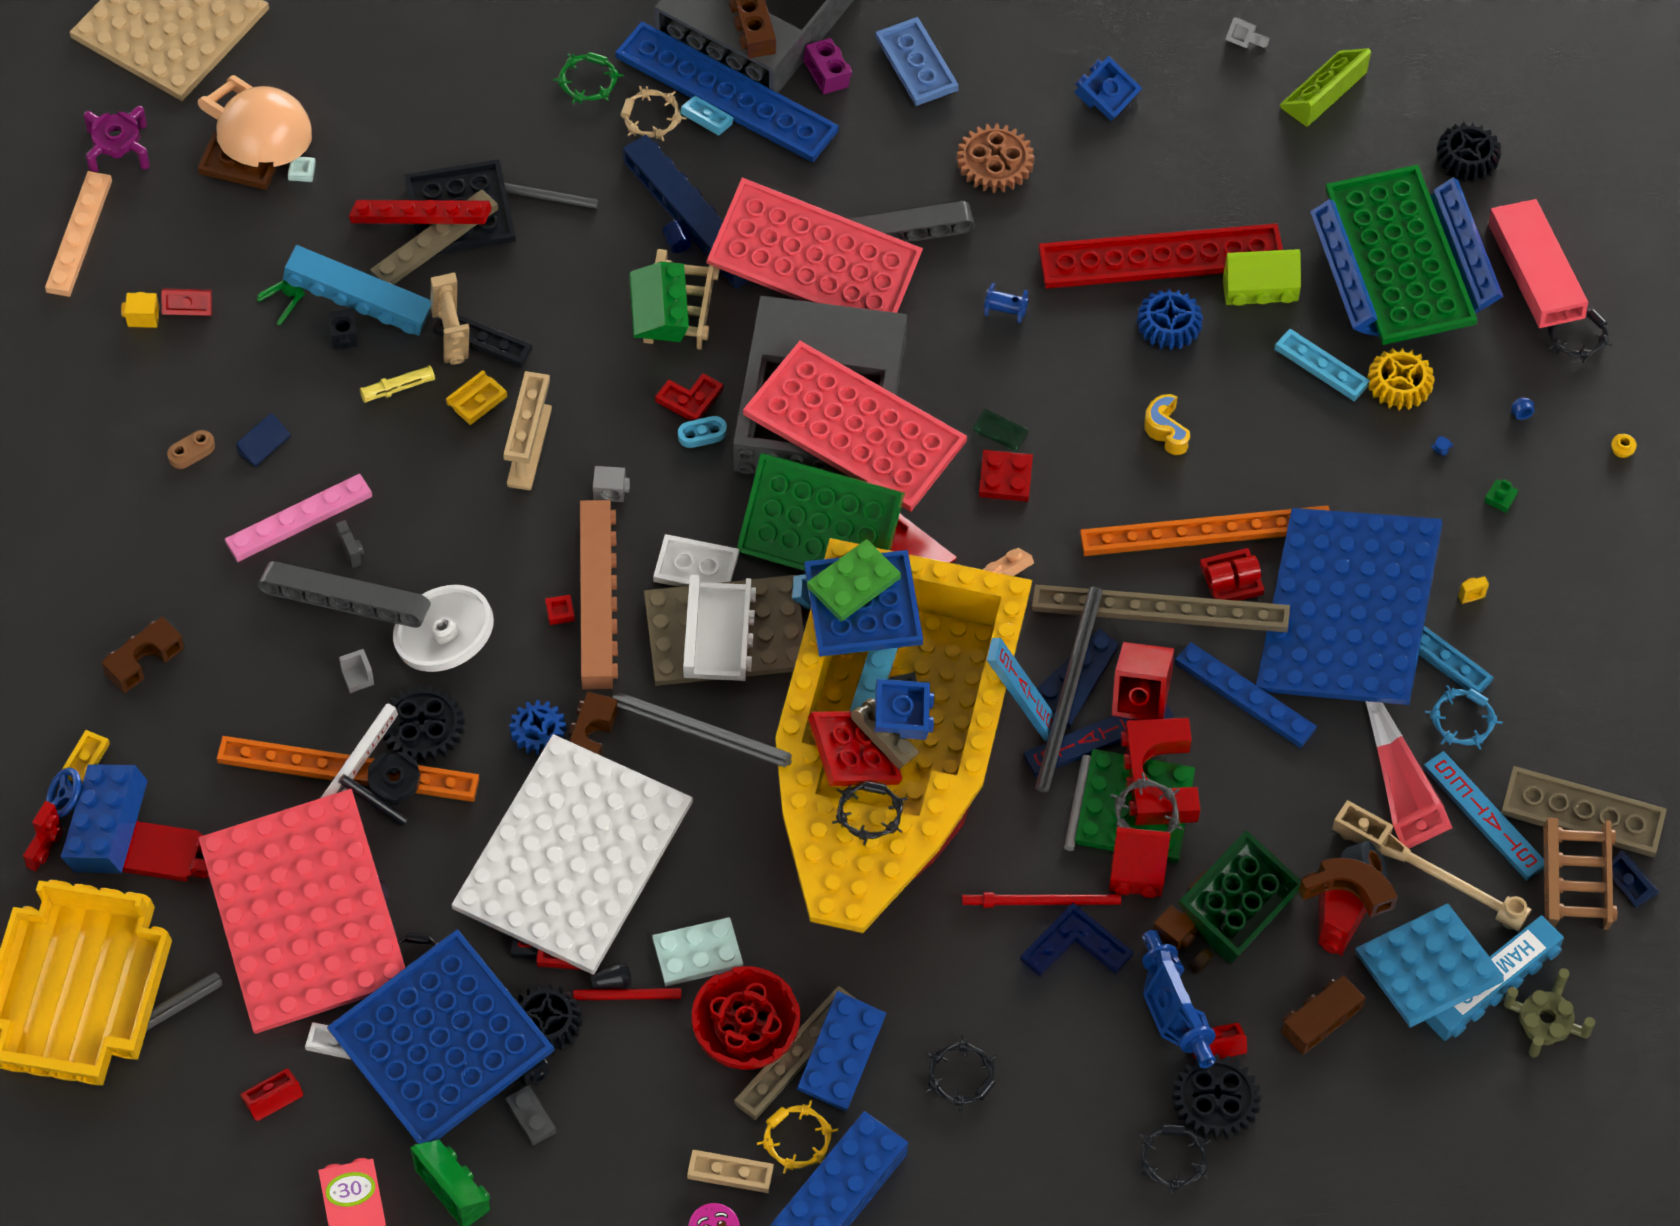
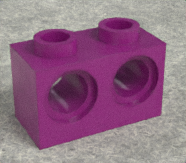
M831 38L805 46L803 61L823 95L849 87L850 77L852 76L851 66L845 62L840 48L834 44Z

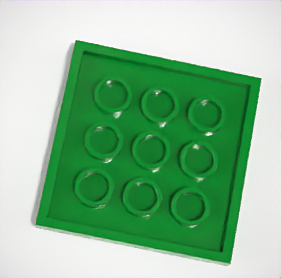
M1098 749L1092 750L1075 838L1076 845L1113 851L1117 826L1115 825L1117 817L1114 804L1116 798L1111 797V794L1119 796L1126 789V777H1130L1129 769H1124V754ZM1149 759L1143 765V771L1149 780L1155 781L1167 788L1192 787L1195 767ZM1132 793L1127 794L1124 805L1129 806V800H1132ZM1125 807L1121 809V819L1124 818L1133 829L1165 832L1169 826L1168 824L1135 826L1134 816H1130L1129 809ZM1179 823L1178 825L1183 830L1175 828L1170 833L1168 862H1179L1185 823Z

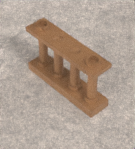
M1547 818L1543 825L1545 919L1553 927H1556L1559 920L1563 919V916L1603 918V929L1608 930L1613 921L1617 920V906L1613 905L1612 845H1615L1616 831L1611 829V821L1606 820L1601 831L1563 830L1562 827H1559L1558 818ZM1562 840L1601 842L1602 857L1563 855V852H1559V843H1562ZM1563 865L1602 867V882L1563 880V877H1559V868H1562ZM1563 891L1602 893L1603 908L1564 906L1563 903H1560V893H1563Z

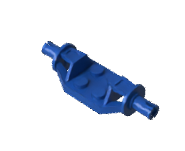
M1157 930L1147 931L1142 936L1148 952L1142 959L1144 968L1148 970L1143 996L1161 1037L1180 1046L1184 1052H1194L1201 1068H1208L1216 1062L1215 1056H1213L1209 1047L1216 1037L1215 1032L1209 1027L1205 1013L1194 1009L1190 996L1183 986L1180 977L1184 972V967L1178 959L1176 947L1169 944L1163 945Z

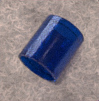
M672 221L663 227L662 232L673 253L684 252L691 246V240L681 221Z

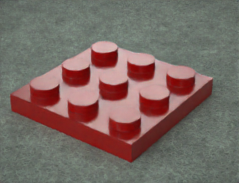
M852 711L812 712L808 716L829 786H858L865 783V781L899 785L903 780L900 770L852 720Z

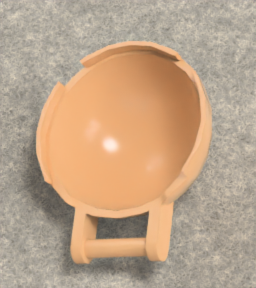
M232 75L227 79V83L209 96H203L198 99L199 107L218 120L216 125L217 142L223 152L242 164L258 167V162H273V167L287 164L299 158L311 143L312 128L309 116L297 99L281 89L269 86L252 87L237 76ZM232 90L238 93L227 102L225 107L216 103Z

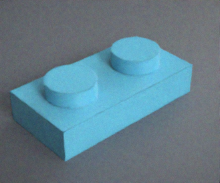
M697 96L687 101L681 107L680 114L718 136L732 125L734 118Z

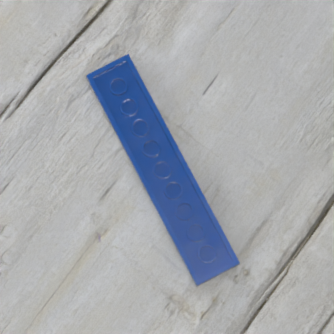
M643 21L615 52L616 58L690 98L694 96L699 97L734 117L733 121L812 163L839 131V125Z

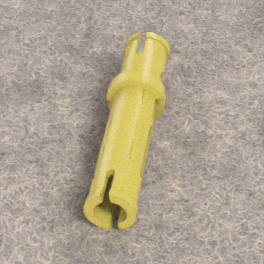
M428 365L427 367L391 379L383 378L378 383L361 387L360 394L364 403L384 396L388 398L393 393L434 381L435 375L432 367Z

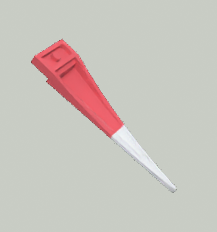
M1366 701L1385 782L1392 823L1399 841L1410 849L1452 829V825L1443 803L1384 704Z

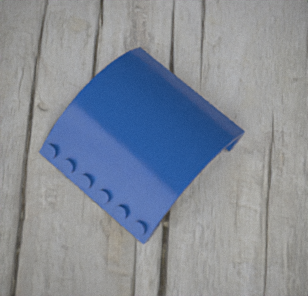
M1453 177L1434 189V193L1430 196L1476 314L1504 296L1459 181ZM1328 199L1310 211L1352 328L1364 334L1379 336L1374 323L1378 318L1335 202Z

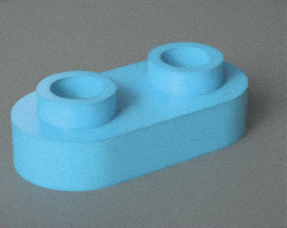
M718 416L685 422L678 429V441L687 448L719 442L726 437L727 424L724 419Z

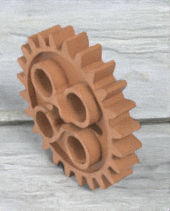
M996 123L995 128L991 129L989 124H986V130H982L978 126L976 133L969 131V136L962 138V144L958 146L957 167L961 169V176L967 175V183L974 180L975 188L981 184L983 185V191L991 187L993 193H995L998 187H1000L1002 192H1005L1006 186L1014 190L1015 183L1022 185L1023 179H1028L1029 172L1033 170L1034 149L1030 147V140L1024 141L1025 134L1017 136L1016 128L1010 132L1008 131V125L1000 129L999 124Z

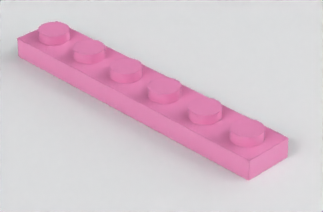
M359 473L225 538L226 545L236 561L239 562L371 498L372 491Z

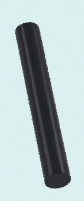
M343 774L338 780V783L342 786L352 789L354 794L403 826L408 819L406 815L347 775Z

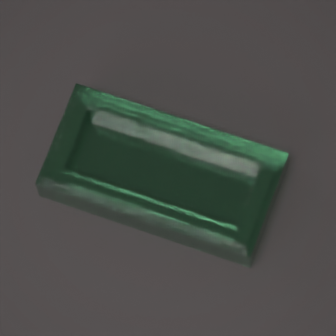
M986 408L973 426L974 432L1016 452L1029 432L1028 428Z

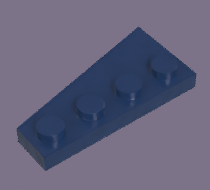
M1101 629L1097 630L1089 640L1066 725L1069 729L1119 647V643ZM1070 657L1037 688L1054 714Z

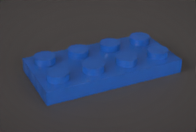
M837 991L796 1090L842 1111H846L876 1041L886 1012Z

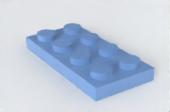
M918 17L875 32L877 42L915 106L958 91L959 85Z

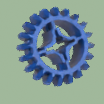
M1170 288L1166 293L1159 289L1157 295L1150 293L1148 299L1144 298L1142 305L1138 308L1137 325H1139V333H1143L1144 340L1151 339V346L1156 343L1159 344L1160 350L1164 346H1168L1170 351L1173 349V346H1177L1181 350L1183 344L1189 346L1192 340H1196L1198 333L1202 330L1203 316L1201 314V307L1196 305V299H1189L1188 293L1181 295L1179 289L1176 293L1171 292Z

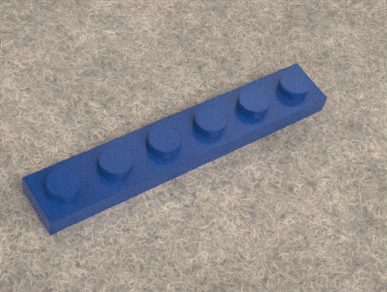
M1192 642L1176 658L1175 665L1299 748H1302L1316 731L1317 726Z

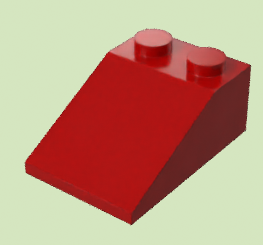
M1117 827L1111 861L1109 891L1121 895L1139 894L1146 898L1162 897L1170 832Z

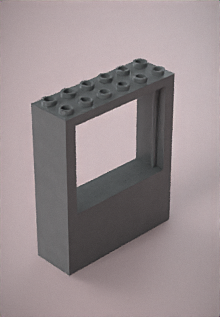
M660 0L655 6V28L778 93L804 62L805 46L821 41L854 0H826L802 30L769 13L776 37V54L749 59L746 49H741L739 40L741 32L736 31L734 24L736 14L731 13L729 0Z
M760 296L733 443L734 471H739L743 474H756L760 454L765 453L850 477L793 443L754 438L756 422L744 416L743 409L763 386L765 374H773L799 341L804 342L897 396L906 343L907 314Z

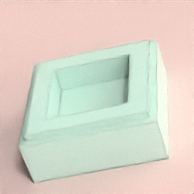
M299 157L290 162L288 180L312 182L316 164L315 158Z

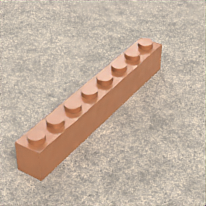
M610 500L580 501L582 689H613V679H618V663H613V656H618V642L613 641V634H618L617 619H612V612H617V597H612V590H617V575H612V568H617L616 553H612V546H616V531H611V525H616V510H611Z

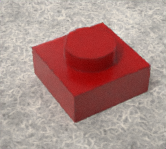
M571 595L545 598L549 625L575 621Z

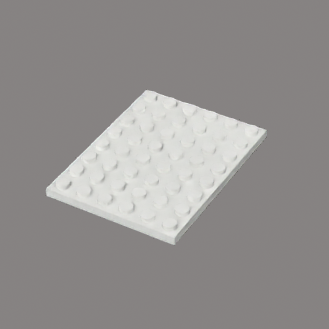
M553 734L452 903V909L594 975L690 808L693 797Z

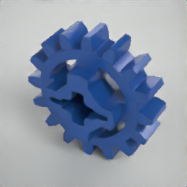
M536 700L534 706L526 702V709L518 707V715L511 716L512 723L509 724L512 741H517L518 749L525 746L527 754L533 749L536 751V755H540L541 750L546 747L553 734L565 739L566 723L564 714H559V707L557 706L551 709L549 701L544 706L540 705L539 700Z

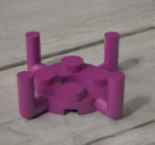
M137 106L129 114L125 112H117L118 114L113 115L105 113L98 117L91 111L84 113L86 129L91 134L94 145L86 154L89 171L99 172L96 158L101 153L110 155L113 158H121L131 150L138 154L142 169L145 170L150 167L147 149L138 143L140 140L139 128L144 129L147 127L146 116L142 106ZM112 131L121 132L118 136L109 135Z

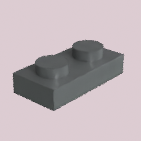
M530 1086L505 1098L506 1104L532 1146L556 1133L555 1126Z

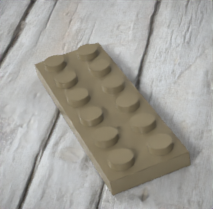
M1513 766L1501 813L1504 816L1543 826L1547 818H1558L1559 827H1562L1563 830L1601 831L1605 821L1610 820L1611 829L1616 831L1615 845L1612 846L1654 858L1667 809Z

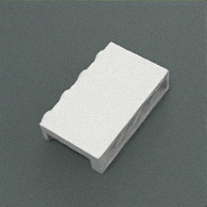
M690 574L683 664L684 678L746 681V672H751L752 656H747V649H753V633H749V625L754 626L755 610H750V603H755L756 587H751V578H746V584L700 582V575Z

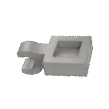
M1235 17L1232 20L1225 40L1245 48H1249L1250 42L1265 48L1268 46L1270 38L1254 33L1256 25Z

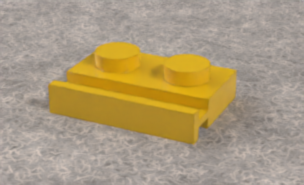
M482 370L448 396L446 403L448 406L453 407L454 411L469 425H472L508 396L507 391L492 377H488L486 372Z

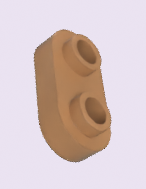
M199 430L170 446L167 455L171 466L183 469L211 454L215 448L213 435L208 431Z

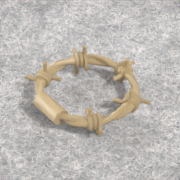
M639 86L640 92L625 100L620 114L625 119V124L628 131H630L627 136L634 134L635 137L636 134H640L642 136L647 135L649 138H660V140L664 141L663 135L681 123V119L687 120L686 117H682L680 114L675 96H673L676 92L673 91L667 94L658 90H648V86H646V89H642ZM650 96L664 97L665 101H667L664 106L672 104L675 108L673 117L667 118V120L672 121L669 127L661 130L653 126L654 132L639 130L638 126H636L639 121L632 123L628 119L634 101L641 97L642 101L644 98H648V101H650Z

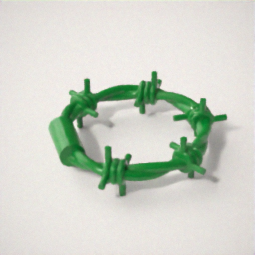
M589 52L588 55L577 56L574 53L572 56L568 53L567 56L569 58L560 71L559 77L552 80L558 81V85L574 98L572 104L575 101L582 104L583 100L593 101L601 98L608 102L609 99L607 97L616 84L617 78L624 76V74H618V70L607 61L608 57ZM585 59L599 65H607L609 72H604V75L609 74L611 78V84L607 89L599 86L601 88L599 93L591 96H584L585 90L582 93H578L577 90H575V93L571 92L567 83H572V80L567 81L565 77L568 67L569 69H572V67L577 69L575 64Z

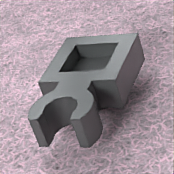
M346 520L336 523L337 533L343 543L352 568L362 565L360 555L364 554L360 540H354Z

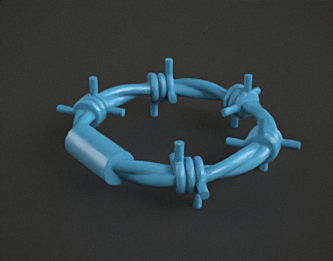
M1446 685L1448 690L1436 702L1433 709L1425 711V713H1430L1434 726L1444 738L1441 744L1443 745L1446 741L1449 745L1451 743L1476 745L1481 750L1480 744L1491 733L1495 724H1503V721H1497L1493 708L1488 704L1489 698L1473 689L1469 691L1455 688L1450 689ZM1466 695L1468 699L1480 706H1486L1488 716L1482 715V718H1487V731L1480 735L1474 730L1476 735L1471 739L1464 740L1455 738L1458 731H1455L1454 734L1450 733L1449 730L1445 732L1441 728L1439 719H1446V717L1440 716L1439 708L1441 703L1449 700L1452 705L1454 703L1451 699H1454L1455 696Z

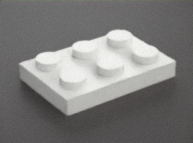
M665 534L653 582L676 587L689 586L690 574L700 575V582H731L739 556V549Z

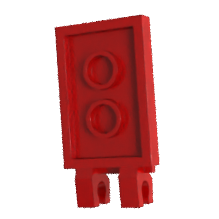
M136 821L122 872L187 882L191 876L210 879L205 860L196 859L197 853L203 854L198 838L203 834L198 830Z

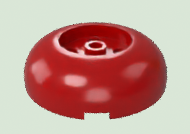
M734 967L731 971L714 975L701 987L692 1007V1027L699 1045L713 1060L733 1069L752 1070L774 1063L790 1049L799 1031L800 1007L791 987L778 975L759 967ZM743 1005V1006L739 1007V1008L737 1009V1011H735V1010L733 1009V1007H735V1006ZM766 1012L768 1014L767 1020H760L758 1018L759 1013ZM726 1026L733 1027L734 1032L732 1030L723 1031V1028ZM756 1035L759 1037V1040L750 1041L749 1036Z

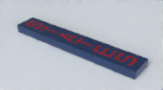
M1166 704L1164 719L1174 718ZM1111 716L1063 736L1055 769L1079 760L1083 755H1091L1093 749L1103 750L1120 743L1121 731H1125L1126 721L1139 719ZM1047 743L1023 753V757L1034 777H1037L1039 774Z

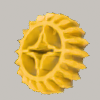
M1403 347L1399 352H1396L1394 348L1389 353L1383 351L1381 356H1376L1369 367L1367 379L1370 380L1368 384L1369 390L1373 391V398L1380 397V404L1388 403L1389 409L1394 405L1397 406L1399 411L1402 409V406L1410 410L1412 405L1418 407L1421 401L1425 402L1428 399V395L1432 393V385L1435 380L1433 368L1429 367L1428 360L1422 361L1421 354L1413 355V349L1409 353L1404 352ZM1384 372L1388 373V379L1386 380L1382 376ZM1417 378L1419 381V385L1415 387L1413 384V380Z

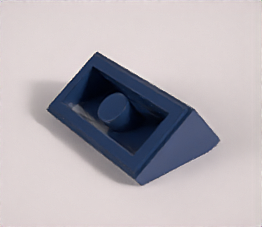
M270 413L236 443L237 452L256 467L284 443L291 434L276 416Z
M1620 851L1612 859V880L1635 907L1642 905L1660 892L1627 853Z

